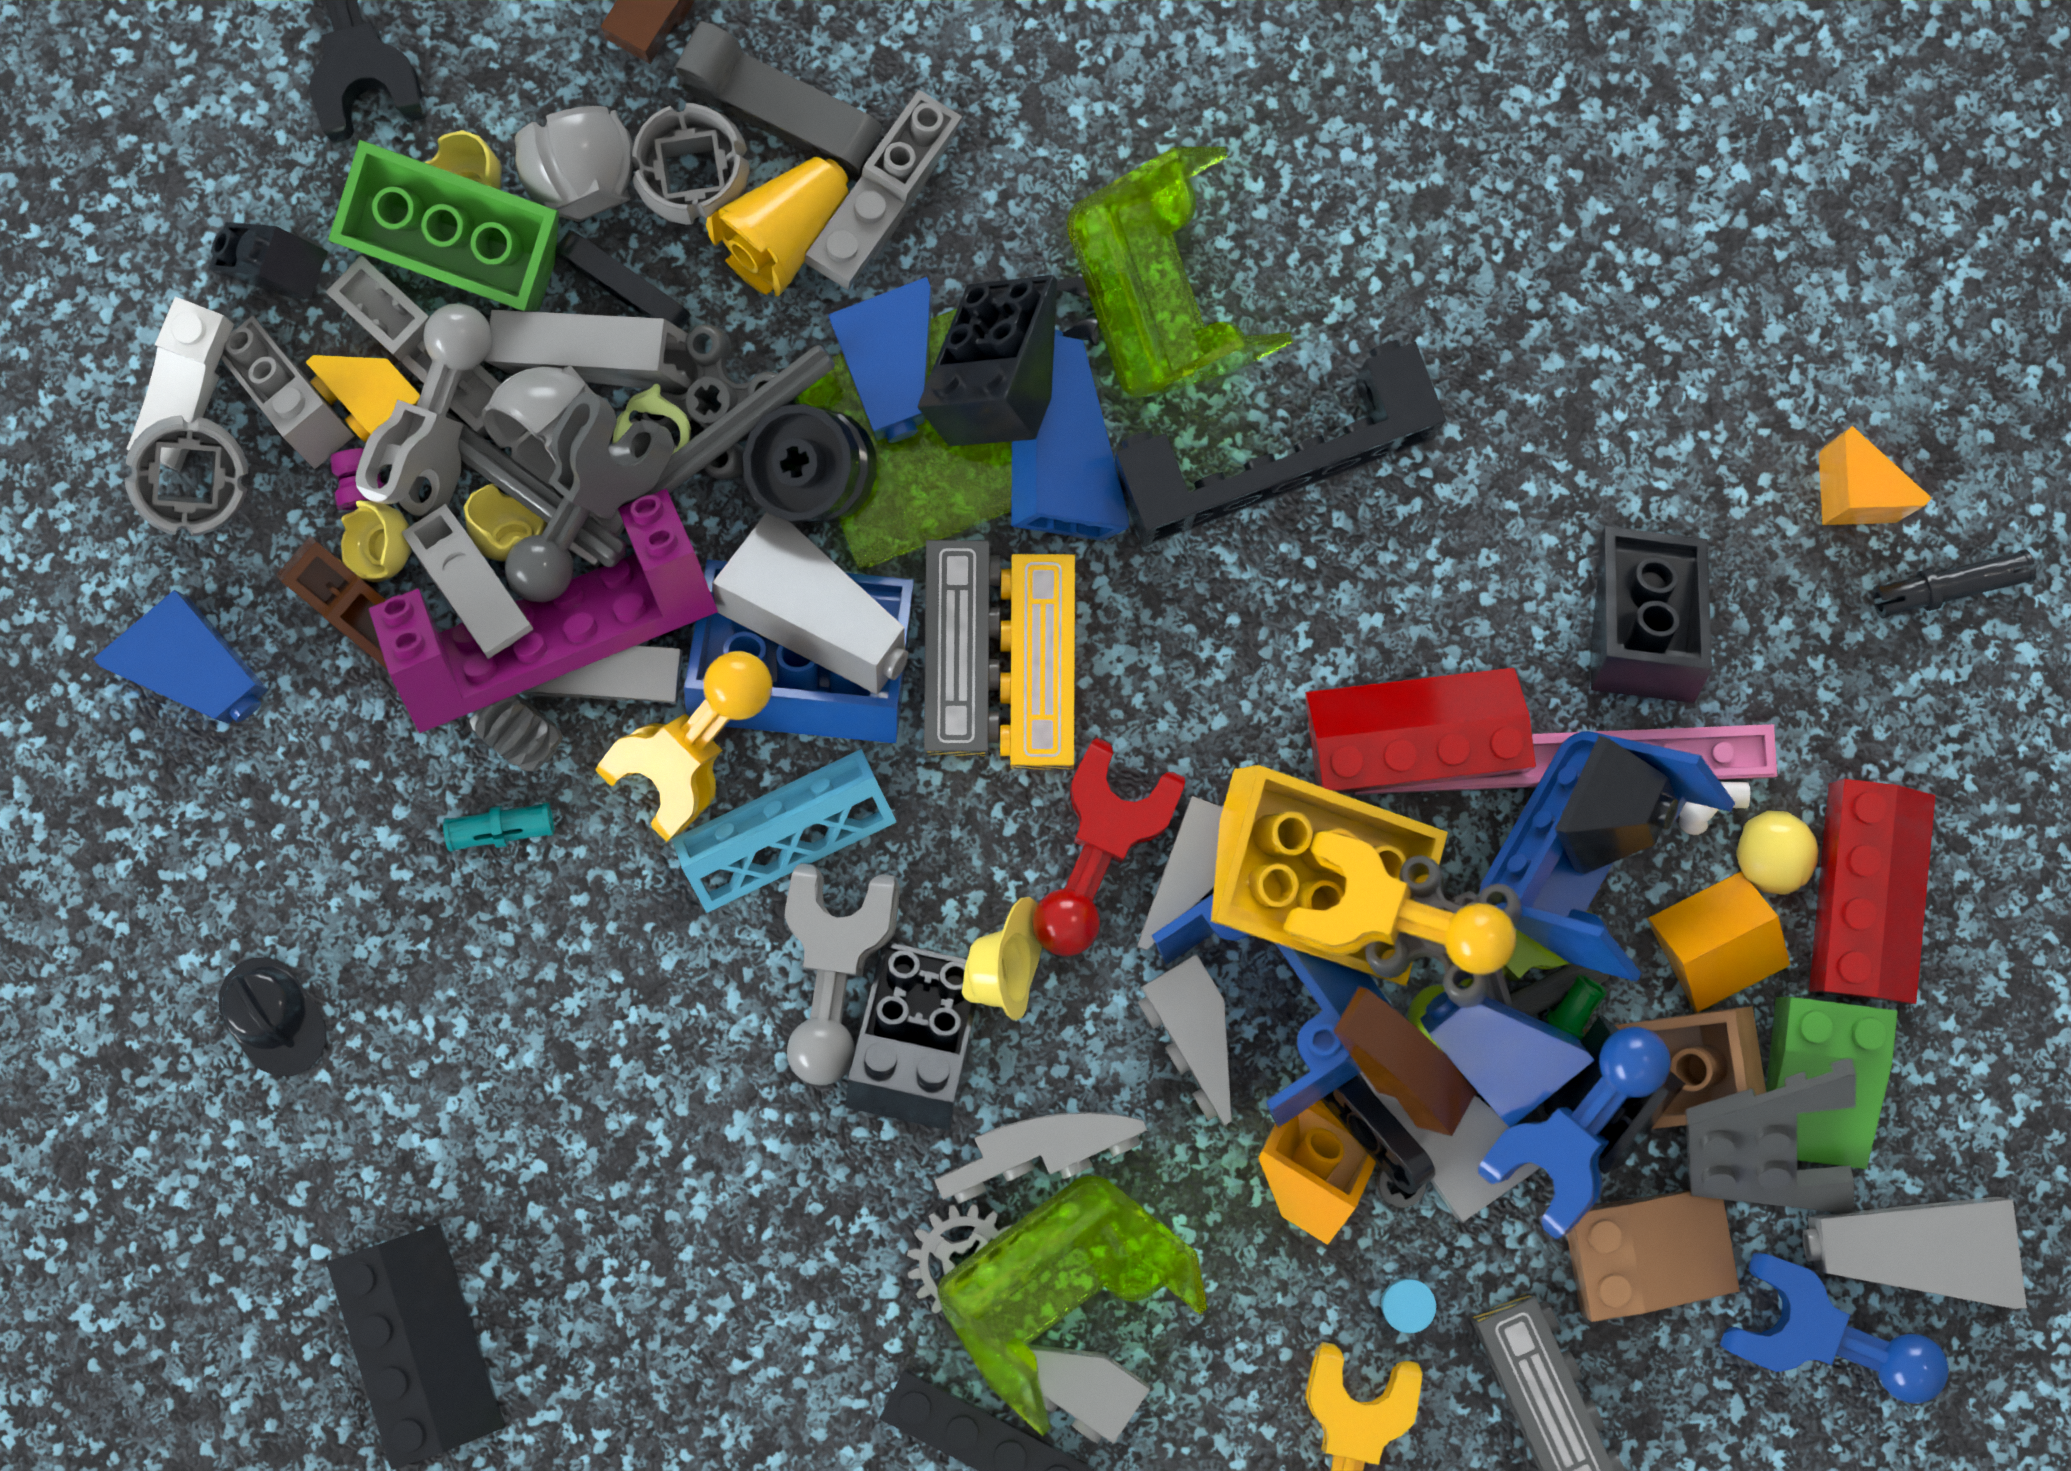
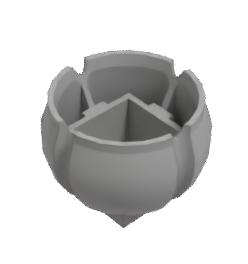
M686 103L685 109L677 112L671 106L665 107L653 114L642 125L633 142L631 162L633 163L634 170H636L632 179L634 187L644 204L655 214L668 221L680 224H693L697 217H703L707 221V217L716 209L720 210L718 208L741 197L746 188L750 165L748 160L742 157L747 151L744 138L737 127L725 115L712 108L694 103ZM714 150L720 186L672 193L667 158Z
M604 106L566 109L546 115L547 123L545 127H541L537 122H531L515 135V167L520 182L528 195L536 203L558 210L559 217L580 222L630 200L627 188L630 185L634 166L631 162L633 143L629 131L621 122L616 110L610 111L609 114L608 108Z
M571 365L564 368L542 366L526 369L507 378L494 390L488 405L482 410L483 423L498 448H511L512 453L510 457L555 489L548 482L556 468V457L552 450V433L569 404L576 396L581 393L594 392Z
M182 415L159 420L147 427L134 440L127 454L126 464L131 467L132 473L129 477L125 478V488L131 504L150 525L168 534L175 535L180 529H187L191 536H200L215 531L232 519L239 511L246 497L247 487L241 483L242 477L248 474V464L243 450L227 430L207 418L198 417L192 423L186 422ZM161 447L213 451L210 498L158 494Z

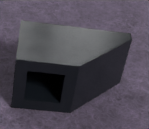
M225 222L223 229L218 232L212 243L211 253L213 257L208 270L285 297L311 300L328 251L277 226Z

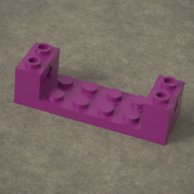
M667 488L651 495L642 496L634 502L618 508L636 552L635 554L623 558L614 567L603 566L573 578L567 590L554 600L541 603L525 599L514 601L533 630L489 659L463 623L445 631H439L419 588L400 596L391 597L385 602L369 608L389 675L419 734L718 612L695 551Z

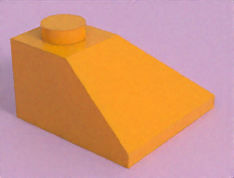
M1321 1100L1281 1127H1278L1275 1123L1258 1157L1281 1216L1327 1245L1356 1209L1376 1164L1373 1158Z

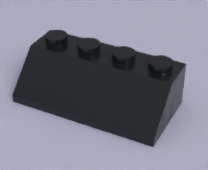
M441 1223L326 1262L391 1470L441 1454L506 1427Z

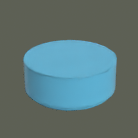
M1402 1278L1392 1282L1385 1289L1381 1299V1310L1385 1320L1394 1329L1403 1333H1417L1428 1327L1434 1319L1436 1300L1432 1291L1422 1282L1413 1278Z

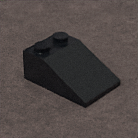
M1604 527L1601 539L1590 645L1591 690L1695 703L1712 670L1707 539Z

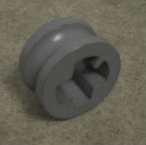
M1381 1168L1377 1174L1376 1186L1378 1193L1384 1201L1395 1207L1406 1208L1415 1205L1422 1199L1426 1191L1425 1184L1407 1197H1404L1397 1191L1390 1193L1387 1181H1393Z

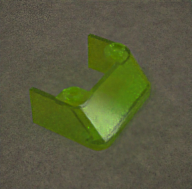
M1175 146L1080 200L1069 212L1067 219L1068 235L1119 383L1130 396L1137 398L1157 396L1223 376L1293 343L1290 332L1244 336V333L1236 324L1228 321L1215 322L1205 327L1172 233L1185 227L1192 220L1196 210V196L1190 177L1228 157L1225 147Z
M1085 1176L1070 1183L949 1271L940 1280L937 1288L944 1315L988 1386L1041 1435H1044L1051 1428L1038 1379L1039 1366L1037 1358L1027 1347L1029 1343L1104 1287L1122 1300L1140 1301L1152 1296L1162 1287L1166 1286L1199 1315L1208 1309L1197 1251L1113 1183L1100 1176Z

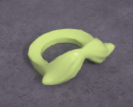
M657 383L650 389L637 393L629 400L626 410L616 418L617 424L613 431L612 444L618 442L632 426L629 416L633 410L641 413L647 412L655 415H664L677 423L680 430V441L672 454L690 441L691 427L687 415L676 405L661 396L660 385Z

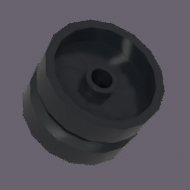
M806 404L781 406L763 416L750 432L743 453L744 480L753 499L771 515L795 522L815 524L839 522L856 513L871 495L877 476L876 450L867 431L849 415L832 409L818 408Z

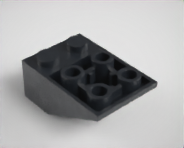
M1054 275L977 283L966 286L917 406L949 447L1036 439L1052 398L1057 279Z
M890 942L881 948L848 1078L845 1108L949 1130L977 1003L967 1001L962 994L967 959Z

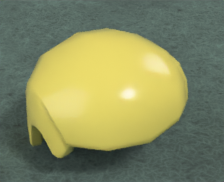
M461 130L444 134L438 138V153L432 160L425 163L501 189L502 167L500 161L480 136Z
M495 484L486 485L470 494L463 507L467 534L484 557L497 561H506L509 551L518 541L531 535H542L547 527V522L510 495L503 494Z
M356 501V505L359 508L343 515L341 519L345 527L341 540L342 562L363 580L370 582L388 580L403 569L412 549L402 535V531L410 526L400 511L387 504L373 501Z
M1767 810L1748 820L1743 826V833L1736 850V856L1744 876L1755 887L1764 893L1786 895L1799 890L1801 886H1805L1810 880L1818 862L1819 850L1816 837L1805 822L1789 812Z

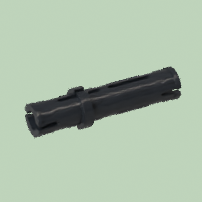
M2024 549L2017 553L1936 573L1932 569L1917 572L1915 578L1874 586L1873 599L1882 598V600L1894 598L1893 600L1876 603L1874 606L1882 619L1888 618L1890 615L1922 607L1927 611L1940 609L1943 602L2021 583L2034 582L2036 579V569L2026 570L2019 567L2035 563L2030 552Z

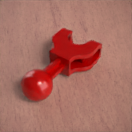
M1096 738L1090 743L1070 787L1072 807L1079 818L1080 824L1074 843L1083 846L1064 889L1052 891L1044 896L1037 904L1032 918L1033 932L1037 941L1044 949L1058 956L1080 954L1093 944L1100 928V917L1093 900L1111 861L1114 860L1122 864L1130 848L1136 844L1149 842L1164 833L1185 786L1184 776L1175 772H1166L1161 776L1157 786L1147 798L1137 802L1121 800L1111 792L1106 780L1108 766L1113 756V747L1110 743L1100 738Z

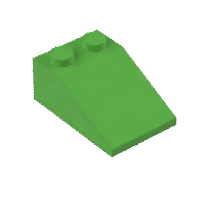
M1776 997L1766 1092L1785 1087L1786 1077L1805 1072L1807 1079L1832 1072L1831 1063L1842 1059L1852 1058L1856 1073L1855 1108L1797 1114V1160L1838 1166L1850 1165L1853 1168L1867 1169L1892 1067L1898 1011L1796 997Z

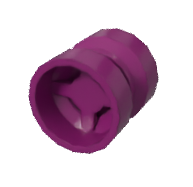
M364 448L344 450L330 456L332 473L338 477L339 488L335 491L336 508L339 510L355 511L359 508L356 505V501H370L361 494L356 486V471ZM380 472L377 477L378 488L385 486L381 482Z

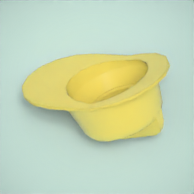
M1031 897L1020 898L1012 906L1002 931L980 937L973 942L965 964L962 987L963 997L969 1002L1003 1007L1006 1015L1012 1020L1021 1019L1026 1011L1030 986L1042 950V946L1037 941L1033 932L1032 918L1037 902Z

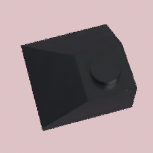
M1599 735L1555 830L1574 870L1587 874L1654 846L1662 829L1668 830L1673 824L1678 811V800L1666 775L1611 739Z

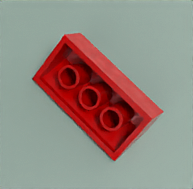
M1515 668L1305 692L1316 785L1339 794L1527 773L1536 767L1530 715Z
M1842 779L1828 784L1809 992L1907 1004L1917 1003L1936 795L1895 784Z

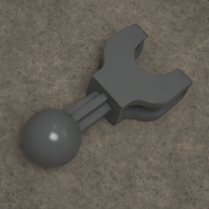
M581 393L573 399L552 433V450L556 457V468L548 482L564 498L542 535H531L521 539L511 548L506 558V579L511 589L517 595L527 601L541 603L554 600L567 590L574 571L573 560L568 549L590 512L611 520L620 505L646 494L658 482L674 449L673 438L666 427L652 421H638L632 424L618 442L609 445L617 419L615 411L608 401L594 393Z

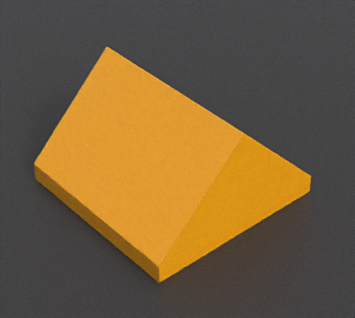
M1853 426L1825 445L1819 452L1822 525L1897 523L1924 507L1932 499Z
M1742 871L1646 918L1695 1013L1790 966L1778 915L1753 884L1746 879Z

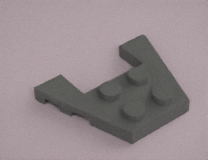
M1852 1058L1831 1063L1833 1071L1807 1079L1805 1072L1786 1077L1785 1087L1757 1096L1751 1088L1686 1109L1688 1181L1691 1196L1838 1213H1854V1178L1850 1165L1797 1170V1114L1855 1108L1856 1073Z

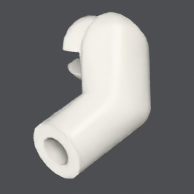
M1721 782L1735 802L1733 808L1749 807L1750 786L1748 782ZM1686 802L1679 814V826L1685 833L1691 835L1701 834L1708 828L1707 821L1719 809Z

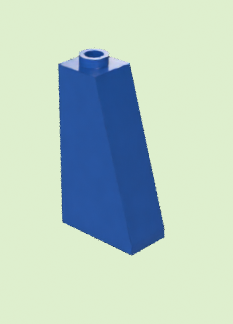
M1055 329L1052 398L1036 439L1012 441L1011 526L1105 541L1129 528V516L1084 342L1080 339L1065 337L1062 331Z

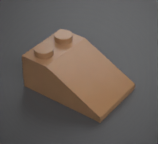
M1753 1006L1615 1024L1620 1030L1627 1027H1641L1657 1034L1669 1050L1671 1059L1670 1071L1686 1083L1652 1129L1686 1125V1109L1752 1088L1756 1096L1766 1093ZM1590 1028L1583 1029L1584 1033L1586 1034Z
M1689 1189L1596 1204L1567 1234L1580 1314L1591 1322L1653 1312L1740 1291L1724 1199L1691 1196Z

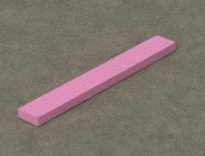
M1774 724L1595 731V733L1701 755L1718 780L1777 777ZM1579 732L1532 734L1536 767L1527 773L1356 792L1355 795L1536 788L1560 745L1567 738Z

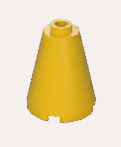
M813 157L718 208L720 210L716 209L707 217L706 228L709 237L715 247L721 241L724 242L732 253L725 261L747 284L765 295H768L774 289L775 297L779 296L787 289L805 262V254L848 196L849 191L846 185L848 177L842 167L834 160H823L819 157Z

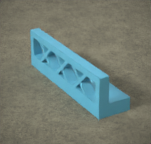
M860 749L673 838L672 841L681 867L706 913L792 873L800 863L811 864L897 822L863 750ZM873 797L879 809L878 812L862 820L847 818L853 805ZM817 823L829 826L825 837L818 841L810 843L799 840L803 830ZM767 846L782 849L777 860L765 866L751 863L755 853ZM719 869L734 872L729 883L711 892L707 890L701 879Z

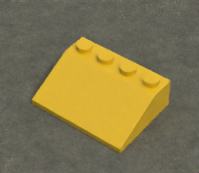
M1261 765L1234 769L1219 823L1211 921L1401 986H1407L1413 962L1398 977H1382L1375 973L1367 962L1365 953L1367 945L1359 951L1350 954L1334 955L1294 940L1284 931L1283 927L1292 909L1300 907L1308 910L1326 911L1338 905L1346 893V877L1332 869L1321 866L1315 859L1311 846L1316 834L1329 832L1370 844L1380 856L1389 876L1399 880L1402 865L1411 857L1418 855L1428 856L1439 865L1448 832ZM1429 875L1419 876L1415 883H1423ZM1396 950L1386 951L1381 959L1391 958Z

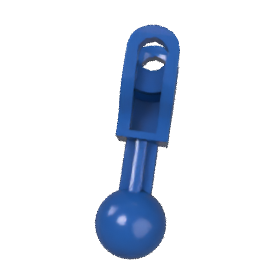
M1627 1027L1613 1033L1606 1040L1600 1052L1599 1065L1602 1077L1574 1112L1568 1107L1558 1108L1546 1122L1535 1121L1507 1128L1478 1167V1174L1489 1184L1508 1180L1525 1163H1534L1545 1168L1554 1181L1555 1196L1542 1217V1226L1555 1240L1569 1234L1601 1196L1602 1175L1599 1168V1157L1609 1141L1599 1132L1628 1097H1643L1652 1094L1664 1084L1669 1075L1671 1067L1669 1050L1664 1041L1648 1029Z
M1762 1252L1753 1253L1749 1263V1272L1754 1277L1765 1281L1777 1290L1782 1301L1781 1317L1772 1328L1761 1333L1743 1330L1738 1327L1727 1328L1720 1341L1723 1349L1775 1372L1791 1370L1811 1360H1818L1832 1365L1837 1355L1877 1371L1880 1381L1888 1393L1906 1403L1918 1404L1930 1401L1944 1389L1949 1375L1948 1361L1943 1350L1933 1340L1919 1334H1903L1890 1341H1886L1848 1326L1847 1323L1851 1314L1845 1313L1832 1305L1828 1299L1824 1284L1815 1272Z

